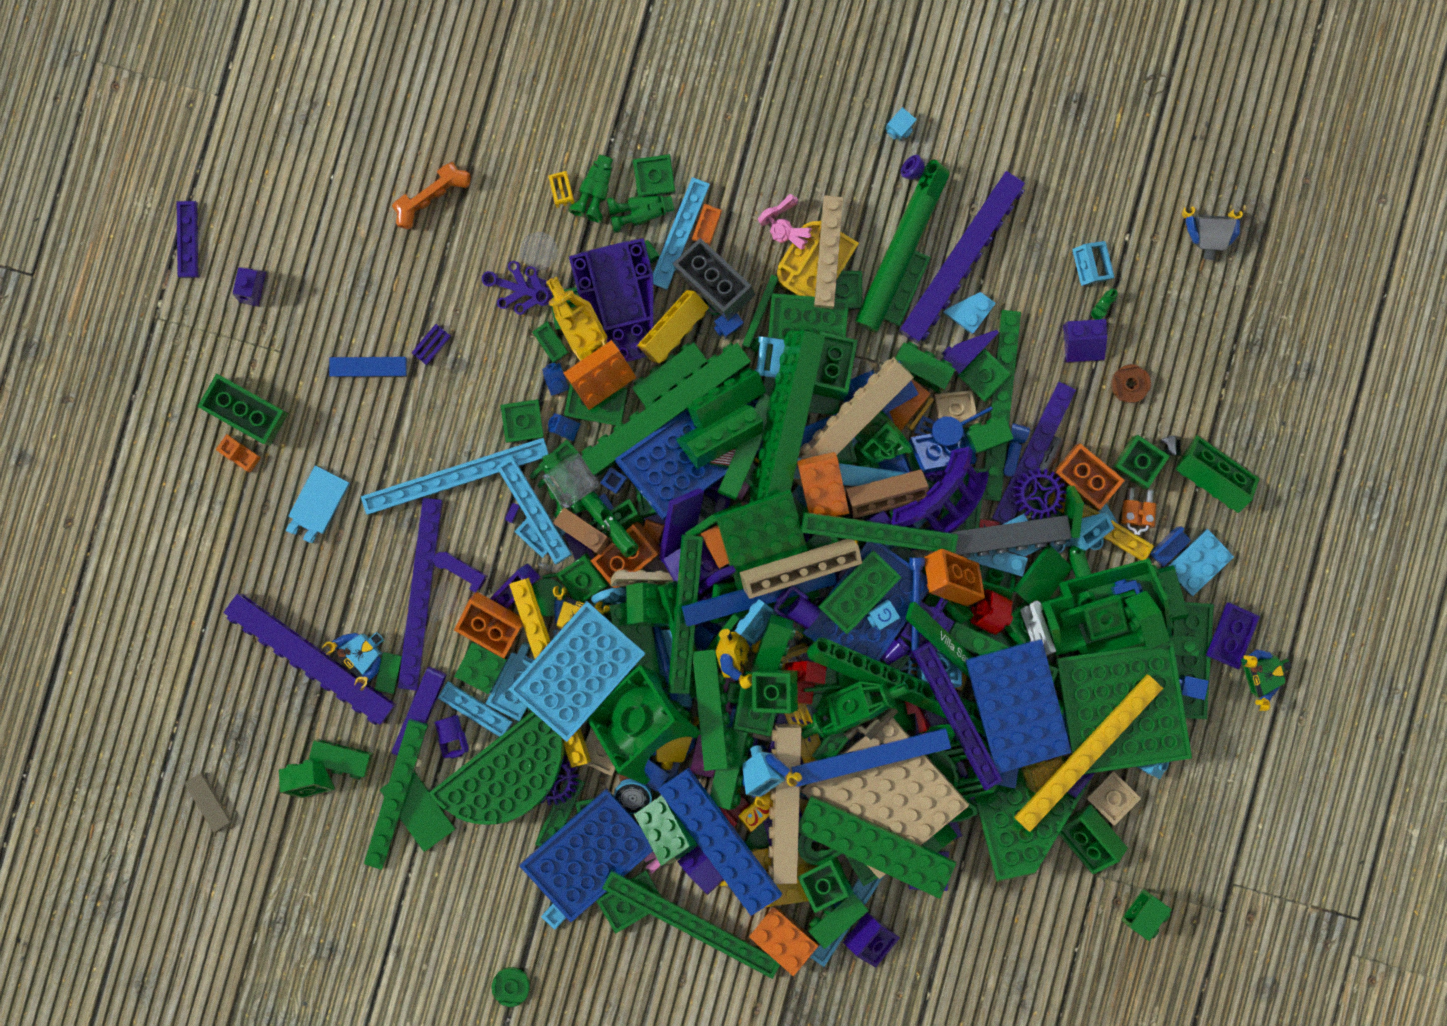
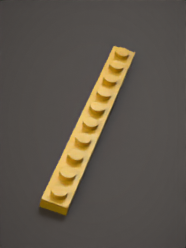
M526 578L509 585L534 659H536L551 641L530 579ZM579 728L567 742L564 740V747L572 768L591 762L581 729Z
M1147 674L1014 818L1030 832L1163 688Z

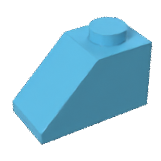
M1105 512L1082 518L1080 538H1073L1071 536V539H1069L1071 544L1086 551L1112 531L1114 526L1108 513Z

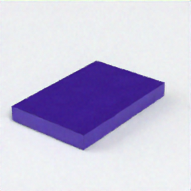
M1227 602L1206 656L1239 670L1242 664L1241 659H1244L1243 656L1246 654L1260 616Z

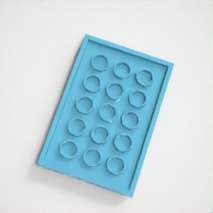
M586 601L508 690L567 742L645 655V652Z

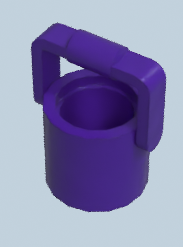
M794 585L789 586L786 591L783 590L773 607L774 611L780 616L792 619L805 630L815 622L820 613V609L807 600L809 597ZM794 590L800 596L794 600L787 613L784 614L778 608L789 597L791 591Z
M458 715L434 722L439 746L444 758L450 757L454 759L461 757L469 751L466 736L462 730ZM459 739L462 750L458 749L449 753L446 743Z

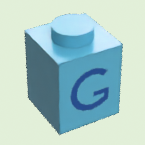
M885 600L868 612L869 617H867L870 625L879 630L900 618L889 600Z

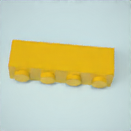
M686 290L637 346L652 362H663L667 359L668 353L680 344L683 336L691 332L693 325L705 316V312L709 308L708 305L695 291Z

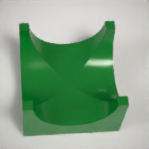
M640 664L613 689L589 716L587 721L618 774L646 785L651 779L645 773V766L655 751L666 743L678 738H697L701 732L698 727L686 720L666 697L662 689L667 686L665 677Z

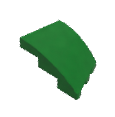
M882 410L854 437L862 444L860 452L873 464L913 451L912 446L902 432Z

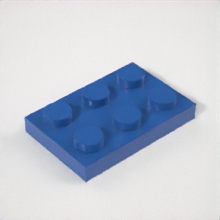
M964 429L961 440L952 446L939 444L933 438L932 433L911 437L909 440L923 474L946 469L952 450L970 447L972 450ZM972 452L970 464H975L977 459L974 452Z

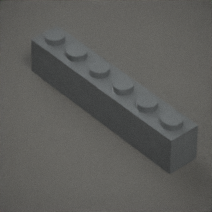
M1068 515L951 532L958 534L955 554L965 558H970V554L978 553V557L990 555L989 551L996 550L997 554L1007 553L1010 548H1016V551L1027 550L1028 546L1035 545V548L1047 547V543L1054 542V545L1066 544V540L1071 539Z

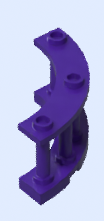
M970 447L952 450L949 463L944 471L946 475L942 481H938L926 493L927 496L919 502L915 500L908 505L893 509L892 524L916 528L914 523L926 518L931 526L925 529L953 532L965 522L977 507L988 482V471L977 473L970 464L973 452ZM966 473L969 475L967 487L963 483ZM958 488L963 496L957 505L954 506L949 498ZM944 505L949 513L940 521H937L932 513Z

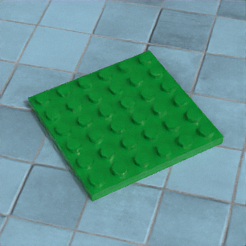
M1166 642L1149 650L1146 646L1056 658L1071 755L1147 674L1163 688L1084 774L1192 759L1173 642Z

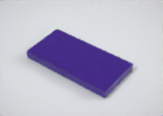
M700 488L669 501L659 559L662 562L663 559L681 548L682 535H686L687 531L698 525L704 491Z

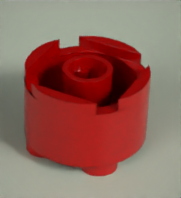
M986 589L984 590L985 599L978 601L975 607H971L970 611L974 616L970 622L993 635H997L1005 625L1009 626L1013 620L1011 615L1013 601Z

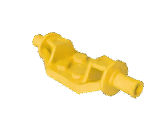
M558 277L549 279L546 283L554 296L549 301V305L553 307L555 318L572 351L581 361L592 354L594 349H599L607 343V335L590 302L575 295L572 290L564 291ZM569 299L575 307L570 308L566 300Z

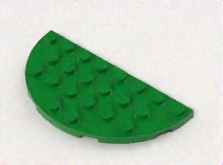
M532 711L431 790L429 794L442 809L447 810L456 818L469 823L492 825L516 820L539 805L552 789L563 761L564 740Z

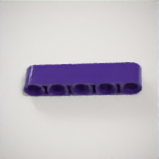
M430 666L427 668L393 746L392 754L398 755L409 719L427 724L445 682L446 673Z

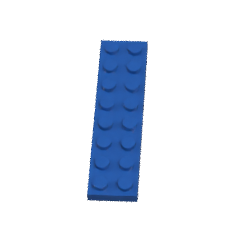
M689 767L657 789L750 916L782 896V892Z

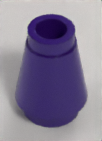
M901 637L897 640L894 639L881 658L890 665L908 654L910 646Z

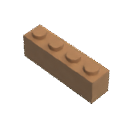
M922 469L846 489L848 504L854 519L908 505L915 500L919 502L927 496L926 493L929 491Z

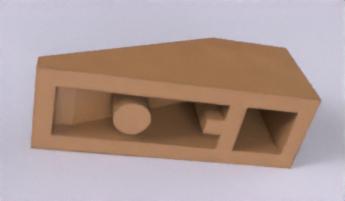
M566 508L562 509L553 524L599 555L603 553L611 541L609 537Z

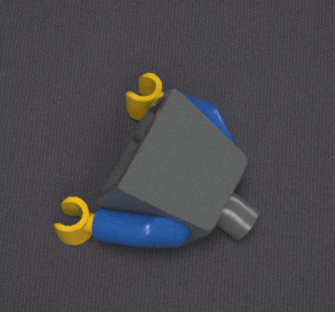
M1193 206L1190 208L1191 213H1187L1185 207L1182 211V216L1185 218L1187 231L1192 242L1197 247L1205 249L1204 259L1215 260L1216 251L1227 250L1228 246L1240 234L1239 219L1243 215L1242 211H1239L1237 216L1234 215L1233 209L1228 216L1195 214V217H1193L1195 212Z

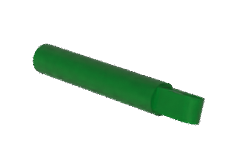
M931 160L925 166L924 172L856 316L854 323L866 330L878 333L949 178V170L937 160Z

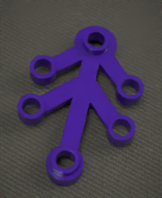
M510 261L508 269L513 273L518 284L498 278L495 272L487 271L482 275V282L485 286L494 287L498 285L516 291L505 298L501 297L498 299L497 306L500 309H507L511 303L528 295L533 298L525 303H518L514 307L516 314L524 315L529 308L537 304L546 306L553 298L551 290L542 286L537 276V268L532 266L526 268L525 274L531 279L535 289L528 287L520 271L521 265L517 261ZM514 263L517 265L515 270L512 269ZM531 269L534 270V275L532 276L529 274ZM491 276L494 277V281L492 283H490L489 278ZM543 293L546 294L545 300H542L541 295ZM502 300L506 301V305L504 307H502L501 305ZM519 306H523L521 313L518 311Z

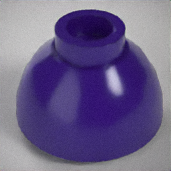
M919 155L909 157L901 168V176L908 180H920L925 169L923 159Z

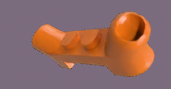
M454 162L444 165L437 171L441 178L412 199H409L404 194L392 204V208L397 213L396 225L400 228L411 229L417 210L429 206L430 201L435 197L443 196L446 193V189L450 186L469 187L470 173L458 170Z

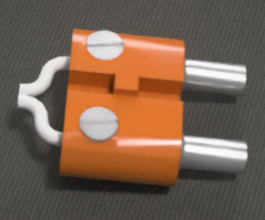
M1128 488L1127 500L1123 501L1121 524L1127 525L1130 530L1134 531L1135 535H1140L1141 532L1147 531L1148 528L1155 527L1157 504L1153 503L1154 491L1147 490L1146 502L1142 503L1134 500L1135 489ZM1137 525L1139 527H1145V529H1140L1137 533V530L1135 528H1132L1131 526Z

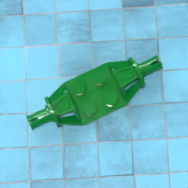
M864 681L857 682L826 696L819 710L813 714V723L801 727V736L803 739H807L819 733L825 739L829 735L839 734L869 721L888 708H895L894 699L909 694L910 691L906 690L909 688L905 682L891 688L884 682L881 684ZM872 692H881V695L875 697ZM829 712L830 718L824 720L823 717Z

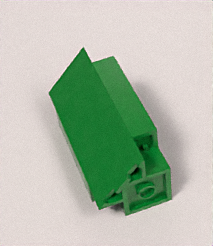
M1148 558L1060 582L1061 596L1042 602L1044 620L1056 652L1053 654L1056 653L1057 656L1077 650L1078 655L1145 645L1144 643L1140 644L1136 633L1132 632L1129 626L1131 618L1129 619L1126 613L1127 631L1095 641L1089 639L1086 622L1063 629L1061 626L1059 613L1078 607L1076 598L1079 594L1091 591L1097 600L1113 596L1111 587L1115 586L1114 582L1126 579L1127 582L1136 580L1137 583L1141 584L1142 590L1148 592L1161 610L1169 638H1172L1171 629H1174L1173 621L1188 618L1187 608L1174 565L1157 569L1156 565H1152Z

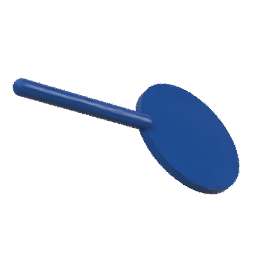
M989 407L961 423L953 417H941L932 427L933 438L943 446L955 445L963 436V425L992 411L993 408Z

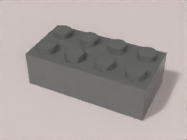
M701 238L673 263L676 272L727 321L756 295L752 285Z

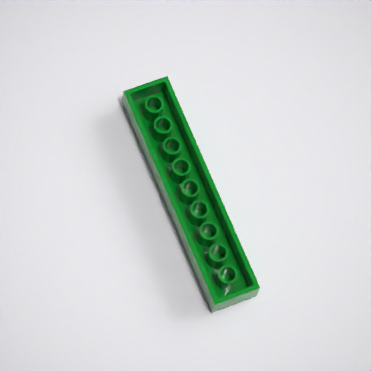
M803 330L789 331L784 338V351L780 356V369L775 377V391L771 395V409L767 414L768 422L762 435L763 444L758 453L759 462L754 471L755 480L750 489L749 503L787 490L791 491L825 336Z
M732 343L728 344L722 349L723 353L721 355H713L707 360L708 363L703 368L701 365L691 372L692 376L688 379L685 377L680 379L676 383L677 387L672 390L668 388L660 394L661 398L656 402L652 400L644 406L645 410L641 413L638 411L633 413L629 417L630 421L626 424L620 423L614 427L613 430L615 432L609 436L605 434L597 440L599 443L594 447L590 445L582 451L583 455L580 457L591 473L597 478L616 464L615 458L687 410V406L694 399L704 396L710 389L719 387L725 380L735 377L741 370L750 367L751 360L738 343L734 345Z

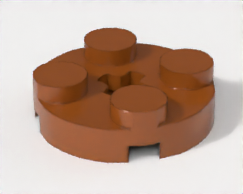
M1134 364L1119 368L1113 374L1111 380L1112 392L1119 401L1126 403H1135L1142 400L1151 387L1149 374ZM1128 379H1131L1132 382L1135 381L1136 385L1133 386V389L1126 385Z

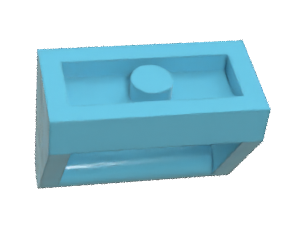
M1106 241L1087 243L1072 249L1081 286L1115 278ZM1099 247L1106 273L1104 276H1098L1092 252L1094 248Z

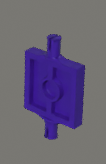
M941 598L936 607L920 602V607L949 632L955 621L946 617L942 612L948 601ZM907 622L900 635L908 639L912 644V625ZM921 633L919 647L930 642ZM910 649L907 655L914 659L915 656L912 654V649Z

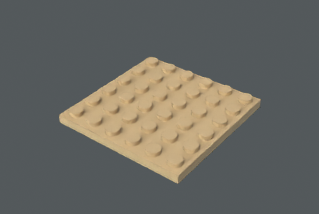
M892 718L872 740L864 736L845 753L910 736ZM926 755L810 783L802 788V792L809 799L813 795L919 845L926 842L969 806V803ZM868 866L879 879L885 875V873Z

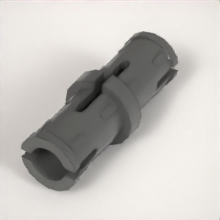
M1053 436L1047 451L1044 452V458L1039 466L1041 474L1046 468L1048 469L1047 475H1049L1054 462L1058 460L1059 457L1057 455L1065 442L1061 438Z

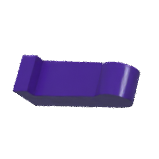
M439 552L434 556L433 562L437 568H445L471 583L472 585L469 589L475 593L480 591L488 577L450 553Z

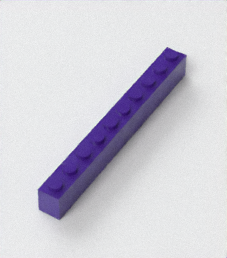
M1005 171L898 332L916 344L920 340L925 341L930 333L927 331L931 324L935 326L941 317L938 313L941 309L945 310L951 302L948 298L952 293H957L961 287L960 280L962 277L967 278L972 270L970 265L973 261L977 263L983 254L980 250L983 246L987 247L993 239L990 235L994 230H999L1003 224L1002 217L1004 214L1009 215L1014 207L1012 202L1015 198L1019 200L1025 191L1022 189L1025 184L1023 181Z
M236 594L223 612L228 616L227 619L230 622L240 624L245 633L251 636L254 634L258 637L259 643L266 647L269 645L275 649L273 652L276 655L289 659L291 666L296 669L301 668L305 671V675L308 678L321 682L320 686L322 688L335 692L337 694L336 698L340 701L350 703L354 711L367 715V720L372 724H383L396 707V703L378 690H375L368 683L363 691L360 690L363 683L359 682L354 686L355 680L358 678L354 673L329 655H326L322 650L244 594Z

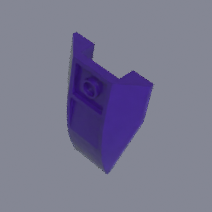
M644 238L624 241L569 256L578 294L581 298L590 302L607 335V343L612 340L626 361L647 357L637 346L654 327L653 272Z

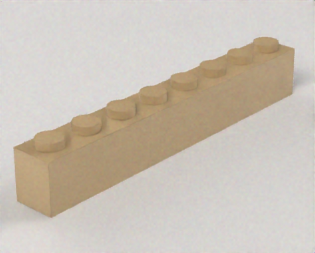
M894 357L891 360H887L882 365V369L877 374H873L868 379V383L863 388H859L849 402H845L841 406L840 412L836 416L830 417L826 423L827 425L822 430L816 431L813 439L800 448L798 458L806 459L835 452L837 455L914 377ZM793 478L802 487L801 479Z
M775 724V729H772L771 734L772 741H775L774 749H771V753L790 769L789 772L793 774L791 767L800 765L801 727L799 724ZM785 776V781L770 790V800H773V807L769 809V817L772 819V827H769V839H772V846L768 847V856L771 858V865H768V875L775 884H797L800 786H789Z

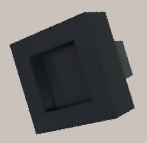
M1168 436L1160 440V443H1167L1168 445L1166 450H1162L1170 456H1182L1181 437Z

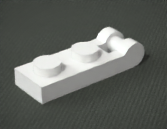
M1034 601L1030 606L1023 607L1021 614L1031 641L1042 639L1046 656L1056 652L1041 612L1042 605L1039 601Z

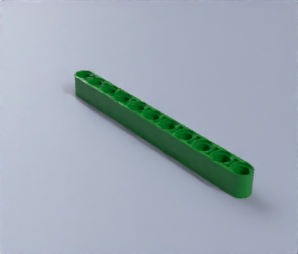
M823 637L818 638L807 650V655L812 661L858 681L877 684L884 682L889 688L905 682L909 688L906 690H909L910 693L899 697L900 699L946 718L929 683ZM960 697L977 732L985 735L977 704Z

